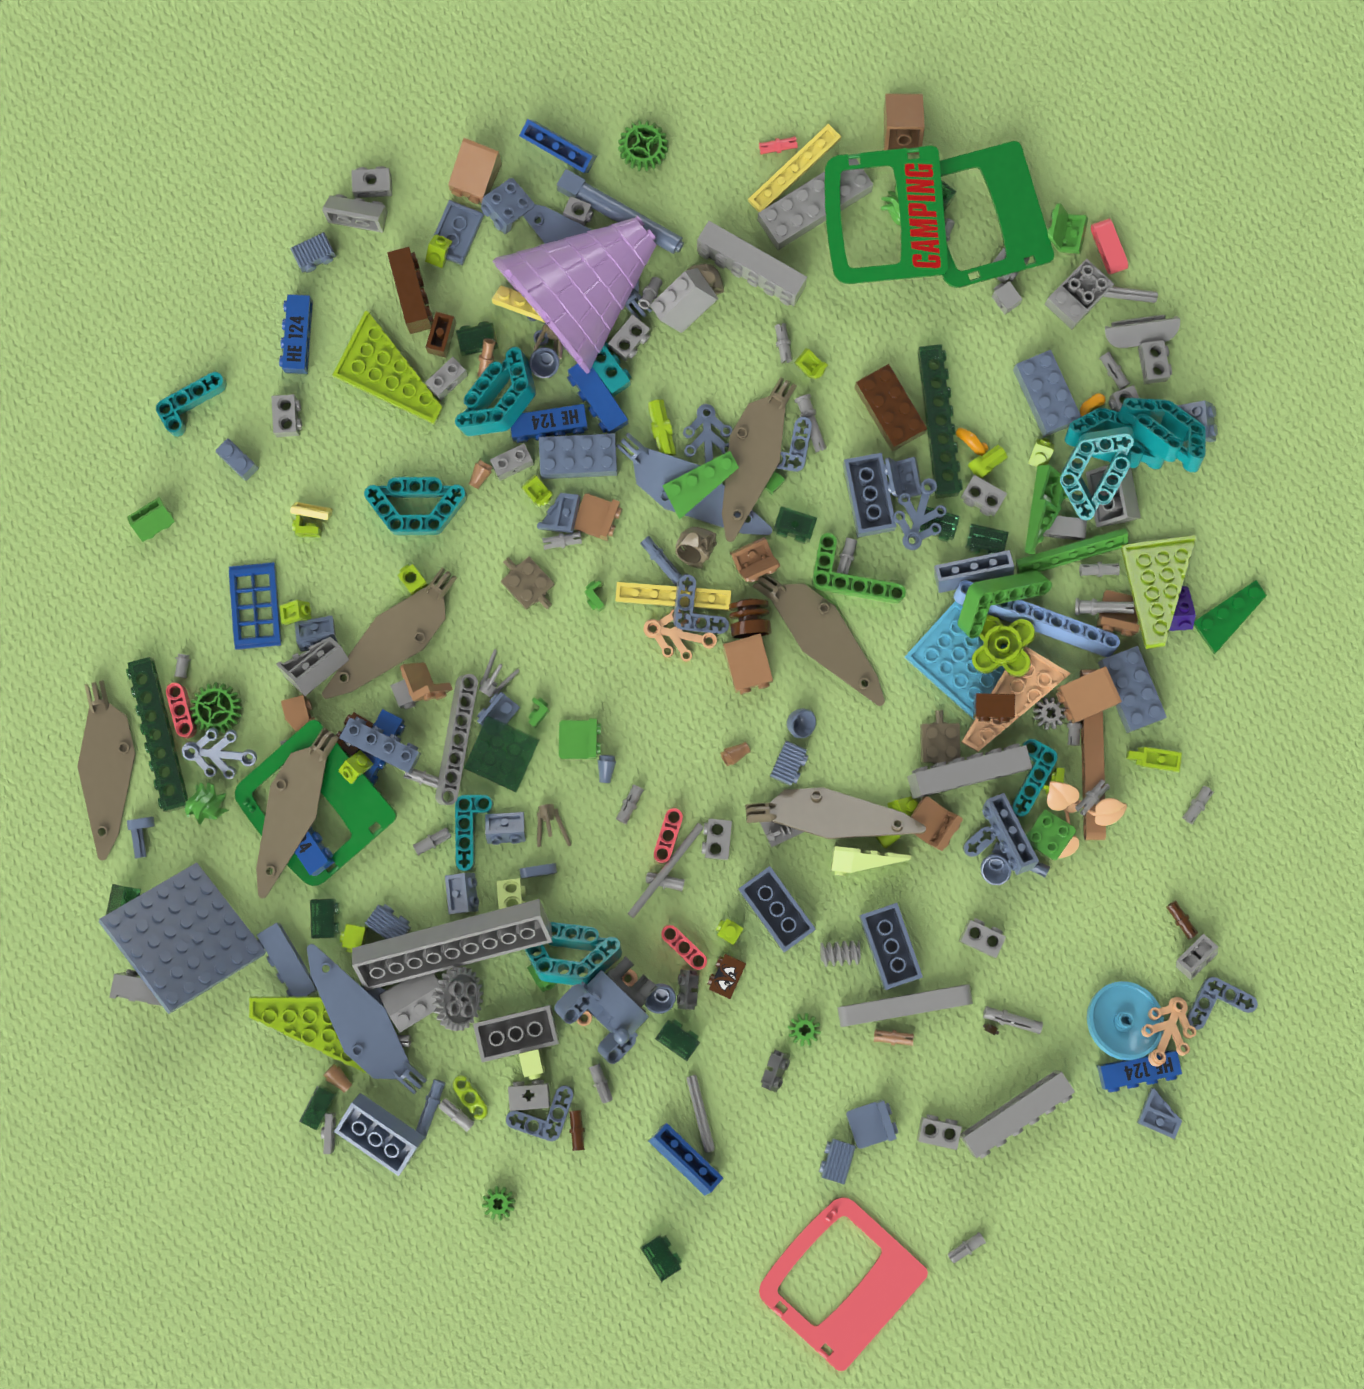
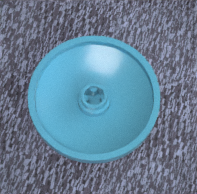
M1126 981L1108 984L1100 989L1089 1003L1087 1025L1090 1035L1102 1051L1120 1060L1142 1058L1158 1046L1163 1031L1154 1033L1150 1037H1144L1141 1033L1142 1027L1146 1024L1155 1025L1164 1022L1163 1015L1157 1020H1151L1148 1017L1150 1009L1161 1007L1155 997L1140 985ZM1152 1011L1153 1016L1157 1017V1013ZM1146 1028V1032L1150 1034V1029Z

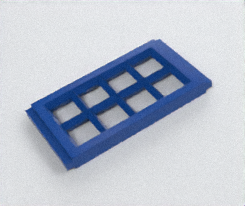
M275 563L229 567L235 650L281 646ZM269 574L270 586L255 587V575ZM251 576L252 588L237 589V577ZM270 590L271 602L257 604L256 592ZM252 592L253 604L239 605L238 593ZM271 607L272 619L258 620L257 608ZM253 609L254 621L240 622L239 610ZM273 623L274 635L259 637L258 624ZM255 625V637L241 638L240 626Z

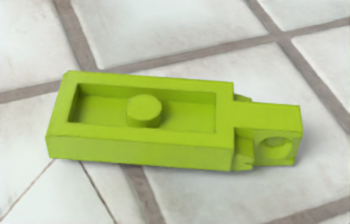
M1138 747V751H1127L1126 759L1136 760V765H1140V767L1180 772L1181 752L1149 747Z

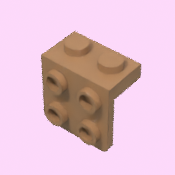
M585 494L578 509L574 529L608 541L609 536H613L616 528L614 522L616 518H620L622 512L620 502L614 499L610 502L590 494Z
M765 537L730 552L738 573L746 582H754L760 578L759 576L772 574L780 567V563L773 556Z
M1106 590L1102 601L1132 602L1133 597L1132 595ZM1135 605L1134 607H1126L1134 608V614L1099 613L1097 627L1108 632H1121V635L1131 637L1135 635L1140 627L1137 624L1138 617Z
M424 662L400 666L402 677L405 679L409 695L413 701L439 700L446 697V693L453 690L450 683L434 684Z
M928 796L922 798L911 815V818L926 827L924 833L914 835L940 851H943L949 845L951 837L959 829L960 823L963 820L960 816L949 812Z

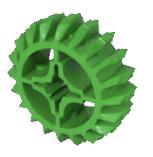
M640 120L637 126L632 122V129L626 126V133L622 132V139L618 140V144L621 145L618 147V151L622 152L620 157L625 159V164L631 163L630 167L632 169L637 166L638 171H641V167H645V171H648V166L655 169V163L661 165V159H666L665 153L668 152V147H666L668 140L665 139L666 133H662V128L656 129L655 123L649 126L648 120L645 122V125H642ZM642 134H648L651 136L645 137ZM633 137H636V143L628 149L629 142ZM640 141L646 145V149L642 148V146L640 147ZM655 144H659L657 151L651 156L650 150ZM636 155H642L644 158L636 157Z
M217 682L214 683L213 688L208 683L206 685L207 690L201 687L200 691L202 693L194 694L198 697L197 701L191 700L195 704V706L190 707L191 711H196L191 715L192 718H197L194 722L195 725L201 724L200 729L204 730L206 728V732L210 728H215L219 733L220 728L222 733H226V726L232 730L233 726L231 723L238 724L235 717L242 716L240 713H237V710H243L242 706H237V704L242 702L240 698L235 699L238 693H232L233 688L230 686L226 689V684L224 683L221 684L220 688ZM218 693L213 701L204 702L210 695ZM224 694L230 701L231 709L224 707ZM215 705V706L220 707V708L223 709L224 711L219 710V711H216V713H215V710H213L212 708H210V707H208V706H212V707H213V706ZM202 707L209 711V722L203 717ZM221 715H228L224 721L215 724V721H218Z

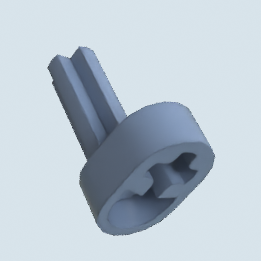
M154 817L127 820L128 830H131L135 858L147 857L143 828L154 827Z

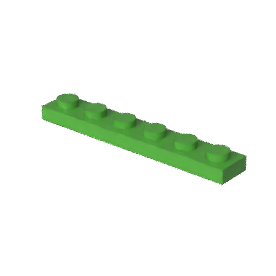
M1126 528L1115 530L1017 559V574L1036 570L1041 572L1120 549L1122 545L1128 544V532Z

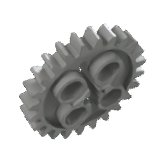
M459 966L452 967V969H447V974H442L443 980H438L440 986L435 987L437 994L433 995L436 998L433 1005L437 1006L434 1013H438L436 1019L441 1020L440 1025L445 1026V1029L463 1031L464 1028H469V1023L474 1024L473 1017H478L477 1010H481L479 1003L483 1002L480 999L483 992L479 991L482 984H477L480 978L475 977L476 972H471L472 969Z

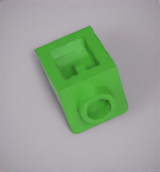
M534 697L532 702L539 709L532 711L528 717L530 719L528 723L536 729L550 710L547 708L549 705L542 698L537 700Z

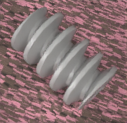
M859 940L857 946L854 941H850L849 946L846 941H843L841 947L838 942H835L834 947H832L830 942H827L826 948L823 943H820L821 961L824 962L825 967H828L829 961H831L833 966H836L837 961L843 966L845 960H847L848 965H851L852 960H855L856 965H859L861 959Z

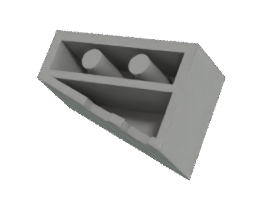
M329 637L310 646L309 651L301 655L296 653L292 655V659L284 663L280 661L276 665L284 677L306 696L348 662L349 658L342 647L333 638Z
M126 969V972L114 974L109 998L116 999V997L128 999V1001L135 1002L136 1000L162 1006L135 970Z

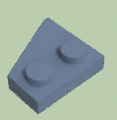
M560 493L554 505L548 509L547 516L542 522L537 524V528L540 530L573 533L581 497L576 494Z
M1151 1088L1137 1123L1175 1139L1182 1120L1172 1111L1171 1107L1161 1098L1157 1091Z

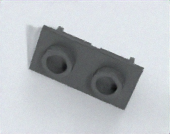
M695 970L680 971L678 976V984L680 985L677 995L678 1009L695 1010V1006H697L698 992H691V988H698L699 975H697Z
M774 1050V1053H771L767 1066L772 1067L773 1070L765 1069L761 1080V1087L777 1092L782 1086L784 1071L789 1067L790 1055L778 1050Z

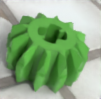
M805 1013L804 1020H802L800 1014H797L799 1021L797 1022L792 1018L791 1022L795 1026H788V1029L794 1030V1032L788 1034L789 1037L796 1035L793 1042L797 1043L801 1039L800 1046L802 1047L805 1040L809 1046L812 1045L810 1038L814 1041L818 1040L814 1033L821 1034L820 1030L814 1029L819 1027L820 1023L812 1024L816 1019L814 1016L808 1021V1013ZM804 1024L808 1025L809 1032L801 1035L802 1032H799V1028L803 1027Z
M495 1186V1193L489 1189L487 1192L490 1197L487 1195L483 1196V1199L488 1202L483 1203L482 1207H489L485 1214L488 1215L492 1212L491 1219L493 1220L496 1214H498L499 1220L503 1219V1214L509 1217L510 1213L508 1210L514 1211L515 1207L509 1204L515 1203L516 1200L509 1199L513 1194L512 1191L507 1195L505 1194L506 1187H503L502 1191L499 1192V1187ZM496 1198H498V1201L500 1199L503 1200V1203L501 1204L502 1208H500V1206L496 1207L494 1205L496 1203Z

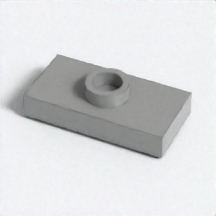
M335 1113L325 1114V1127L321 1129V1139H324L323 1154L334 1152Z

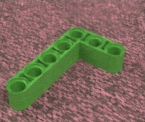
M831 533L821 536L812 578V584L816 589L889 603H900L904 599L906 590L901 584L832 572L837 539ZM830 539L833 545L825 547L823 540ZM825 557L829 560L830 564L823 566L819 560ZM823 576L826 579V583L820 585L817 583L816 578ZM841 579L845 582V586L838 588L835 585V581ZM861 583L864 586V590L856 591L854 584ZM873 587H881L883 593L880 595L875 594ZM894 589L899 590L901 597H893L891 591Z
M1038 570L975 582L967 590L957 625L968 637L976 638L983 630L990 605L1045 595L1051 590L1052 582Z

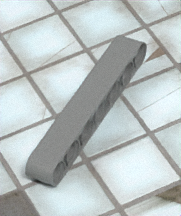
M472 674L459 676L455 684L436 790V801L441 805H452L458 798L478 680ZM465 678H467L470 681V686L468 688L464 686ZM462 697H464L467 701L465 707H463L460 703ZM458 716L463 718L461 726L457 723ZM455 735H458L460 738L458 745L453 741ZM452 753L455 754L457 758L454 764L450 760V756ZM449 772L453 775L451 783L447 781V774ZM446 791L450 795V798L447 802L443 798V795Z
M966 984L837 1007L840 1026L845 1027L973 1004L970 985Z

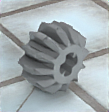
M1054 697L1050 699V702L1047 698H1043V703H1036L1040 709H1033L1034 713L1039 714L1033 717L1034 720H1041L1038 723L1039 727L1045 723V730H1048L1050 725L1053 730L1056 729V724L1060 726L1063 724L1060 719L1066 718L1065 714H1061L1066 708H1059L1058 706L1061 705L1059 701L1054 704ZM1052 710V716L1048 718L1046 716L1047 711Z

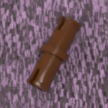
M1173 901L1166 906V909L1175 919L1174 923L1182 929L1188 940L1198 934V931L1189 921L1190 917L1183 912L1177 901Z
M582 1110L569 1111L571 1124L569 1133L572 1136V1151L585 1150L583 1138L585 1128L582 1126Z

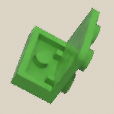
M1057 203L1056 208L1052 211L1053 221L1052 226L1048 229V238L1059 252L1081 254L1088 217L1087 215L1068 214L1062 204Z
M589 718V720L560 721L559 757L561 759H597V754H601V743H597L598 735H601V723H598L597 719Z
M1045 809L1026 836L1034 851L1038 850L1052 860H1057L1076 833V829Z

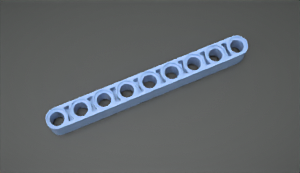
M968 580L960 582L954 593V599L957 603L963 605L967 590L974 582ZM1023 600L990 605L988 611L989 615L1010 623L1019 619L1028 620L1034 626L1035 632L1104 657L1112 656L1120 644L1119 637L1114 633Z

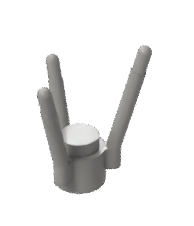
M496 649L493 650L483 679L479 683L481 686L478 689L489 697H492L493 694H498L519 673V669H516L496 687L498 683L494 682L500 672L502 664H499L492 677L488 678L497 653Z

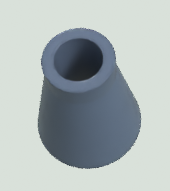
M600 755L599 759H597L599 782L611 783V777L616 764L615 756Z

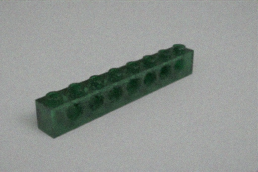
M942 344L921 346L918 348L917 354L932 476L937 484L935 499L956 497L963 490L962 480L958 479L960 462L956 461L955 455L958 453V445L953 439L956 429L955 424L951 423L953 406L949 405L948 399L951 398V389L947 387L946 380L949 379L948 368L944 367L946 351L942 350ZM929 363H936L938 369H931ZM938 381L941 387L934 388L931 382ZM939 399L943 405L938 407L934 405L933 401ZM936 418H943L945 424H937ZM944 436L948 442L942 444L938 441V437ZM945 454L949 456L950 461L943 462L940 456ZM949 473L952 476V480H944L942 474Z
M147 657L128 662L126 673L128 679L132 680L133 684L131 693L133 698H136L137 705H135V710L142 721L140 730L142 735H145V750L147 754H150L151 758L149 767L151 772H154L156 778L153 780L156 791H159V807L164 812L183 809L188 800V795L155 661L153 658ZM143 675H146L147 682L141 685L139 680ZM150 693L152 699L149 703H145L144 697ZM155 712L156 719L150 722L148 719L149 714ZM159 730L161 737L158 740H154L153 734ZM164 749L165 756L159 759L158 751ZM168 767L170 774L167 777H163L162 771ZM169 786H173L175 789L174 794L171 796L167 795V788Z

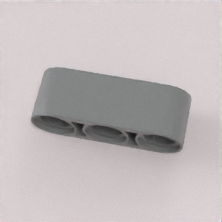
M1057 516L1050 529L1044 532L1043 537L1085 540L1087 520Z

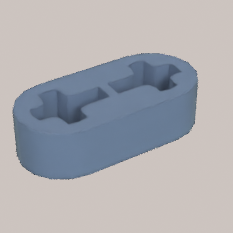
M991 827L981 828L965 842L963 851L967 856L975 857L979 855L995 840L996 836L993 835ZM983 831L991 832L990 840L985 839L982 842L980 841V839L984 836V834L982 833ZM976 842L979 843V845L975 848L976 853H974L973 851L968 852L969 843L971 845L975 844Z
M556 863L519 869L521 879L557 873Z

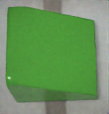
M774 471L765 489L773 495L785 482V478Z

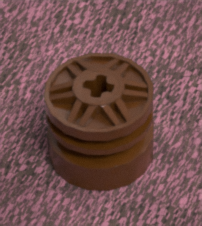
M743 599L728 605L729 611H737L729 615L730 618L739 620L730 625L732 638L743 639L757 634H761V636L771 634L770 620L761 619V617L769 614V610L762 609L769 606L768 600Z

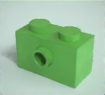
M160 497L127 516L130 526L142 542L153 538L158 532L169 528L175 522L171 512Z

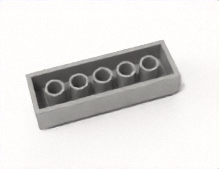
M849 159V165L859 164L857 159ZM863 169L846 170L841 173V211L872 192L873 183ZM825 172L758 213V222L777 250H780L826 221Z
M708 221L697 239V251L701 257L712 259L720 268L724 269L726 267L731 270L734 276L747 279L750 285L754 287L759 286L764 289L763 291L767 295H774L780 298V301L787 306H795L806 287L807 276L711 221Z
M1018 743L1003 748L1004 751L1001 748L990 750L984 756L983 752L967 757V760L964 757L957 758L948 762V765H946L945 761L930 766L931 769H928L927 766L917 768L912 771L911 775L907 776L912 797L915 799L1031 769L1032 765L1027 746L1020 747Z
M1055 1070L962 1132L960 1138L971 1155L982 1159L991 1153L990 1149L994 1146L998 1148L1007 1142L1006 1138L1009 1136L1020 1134L1023 1131L1022 1127L1027 1124L1030 1126L1040 1120V1115L1043 1113L1047 1115L1056 1109L1055 1105L1058 1103H1066L1072 1099V1094L1075 1091L1061 1071Z

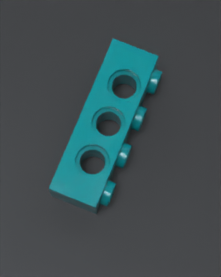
M605 341L601 352L597 356L604 355L606 359L603 362L595 359L592 367L611 395L615 397L631 386V376L626 369L622 370L619 366L620 360L615 354L611 355L608 351L610 347ZM615 370L617 374L614 377H609L607 372Z

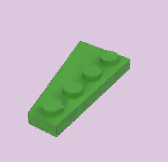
M731 451L662 485L679 520L739 468Z

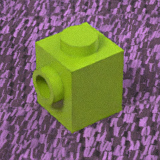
M727 918L725 921L721 920L715 930L719 931L717 936L734 945L744 928Z
M346 924L345 931H342L340 935V943H342V947L347 948L346 952L352 953V948L365 945L367 927Z

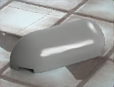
M1156 315L1115 321L1111 323L1112 326H1105V335L1109 343L1117 348L1140 346L1141 343L1161 340L1166 342L1177 334L1180 327V318L1175 316L1174 318L1165 319V315Z

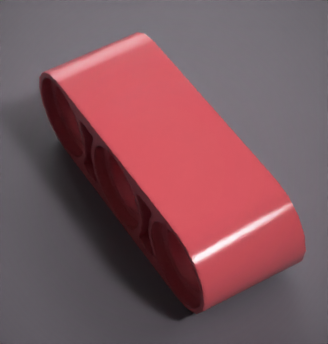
M1111 219L1092 224L1091 232L1107 273L1111 275L1128 269L1126 255Z
M171 683L166 688V696L175 730L181 737L192 738L195 736L197 728L194 718L191 717L193 712L190 710L191 705L187 690L178 683ZM180 688V695L174 697L173 690ZM184 706L185 713L179 716L177 710L179 707ZM189 724L190 731L187 734H183V726Z
M676 808L667 811L656 843L654 858L659 863H666L671 858L681 827L683 815ZM672 812H676L679 814L680 819L672 823L668 817ZM665 831L673 832L674 838L671 841L663 839ZM660 849H665L668 852V857L664 860H660L657 857V852Z
M668 925L663 928L661 933L663 940L691 967L700 970L706 966V956L675 926ZM669 928L674 929L676 932V936L672 940H668L664 935L665 931ZM681 942H687L690 945V950L687 953L679 951L678 947ZM696 955L704 958V963L700 967L693 964V958Z

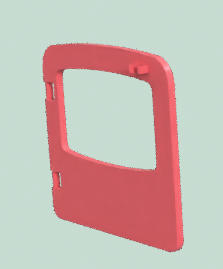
M840 1197L833 1200L783 1252L762 1280L759 1293L763 1302L836 1370L844 1371L927 1278L928 1271L924 1265L854 1201L849 1198ZM846 1216L881 1248L882 1252L875 1264L849 1296L819 1325L814 1326L779 1295L777 1290L784 1278L810 1246L840 1217ZM779 1301L788 1308L784 1313L775 1306ZM825 1343L833 1350L830 1355L821 1349Z

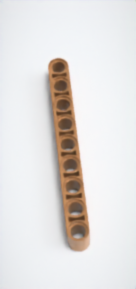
M1098 669L1080 670V677ZM1103 711L1081 720L1083 799L1086 797L1087 791H1091L1101 779L1105 781ZM1105 793L1100 798V801L1105 799ZM1094 804L1091 807L1092 811H1095V807L1097 804ZM1087 812L1083 816L1084 839L1105 840L1106 826L1096 824L1095 816Z

